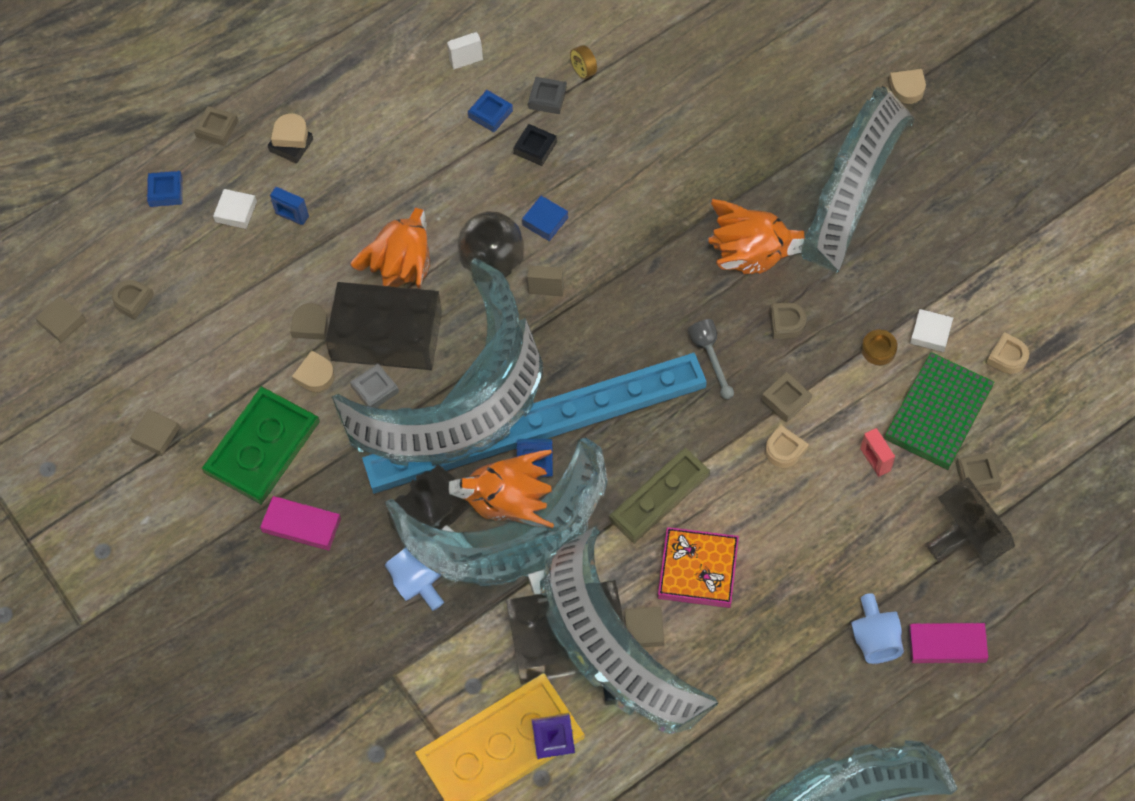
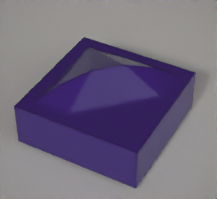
M569 713L531 719L537 759L575 753Z

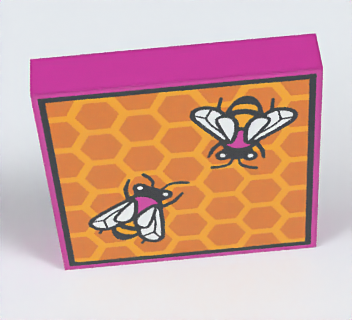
M667 527L658 599L731 608L739 536Z

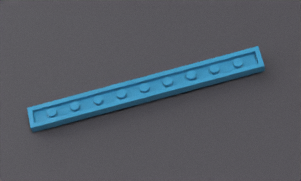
M694 352L523 406L506 424L494 433L457 450L417 456L381 451L362 457L373 494L516 449L517 439H547L706 388L707 381Z

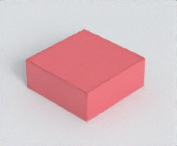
M877 428L865 433L860 449L878 477L891 471L895 455Z

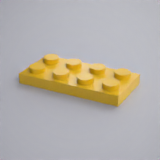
M543 673L416 751L415 754L443 801H486L554 758L537 759L531 719L569 713L574 745L585 739V736Z

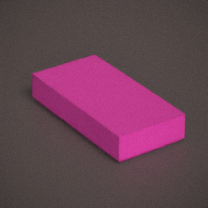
M272 496L260 528L263 533L329 551L341 517L337 513Z
M985 623L910 624L911 663H986L988 660Z

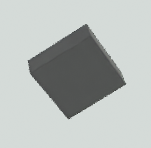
M535 77L528 101V108L560 114L567 90V82Z

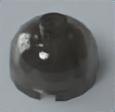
M486 211L478 213L470 218L460 230L457 247L461 264L480 279L507 277L512 273L511 270L523 261L525 245L521 230L512 218L500 212Z

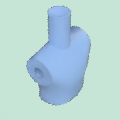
M406 547L386 562L385 567L392 577L393 584L405 601L420 593L432 611H435L444 604V601L432 586L443 574L439 568L421 559L409 547Z
M863 595L861 603L865 617L852 621L851 626L856 644L861 648L866 662L878 664L900 657L903 654L902 629L897 612L880 613L875 595Z

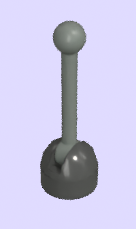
M705 319L696 322L688 328L689 336L696 346L706 348L721 385L720 395L724 399H731L734 395V390L728 386L712 347L717 339V329L712 319Z

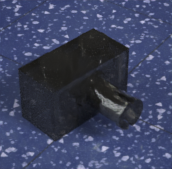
M439 464L433 470L417 475V481H411V491L406 496L401 495L396 498L390 506V509L410 528L430 540L446 525L449 527L471 506L468 501L449 493V482L456 479ZM389 511L388 517L390 520L391 527L398 532Z
M969 477L938 497L944 512L952 521L950 523L952 527L930 542L925 543L927 549L938 563L964 544L972 548L984 566H987L1015 547L1011 532Z

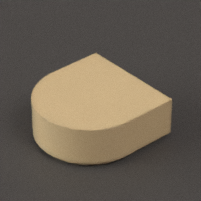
M922 69L890 73L889 81L892 93L900 102L912 104L922 99L926 88Z
M285 114L279 117L274 124L271 141L273 146L305 148L308 135L305 120L297 114Z
M1004 332L986 364L1007 374L1018 373L1025 368L1029 359L1028 347L1021 340Z
M312 350L292 375L293 382L312 392L326 390L332 385L335 377L330 361Z
M780 425L767 441L766 456L773 465L780 468H788L799 461L808 450L809 444L783 425Z

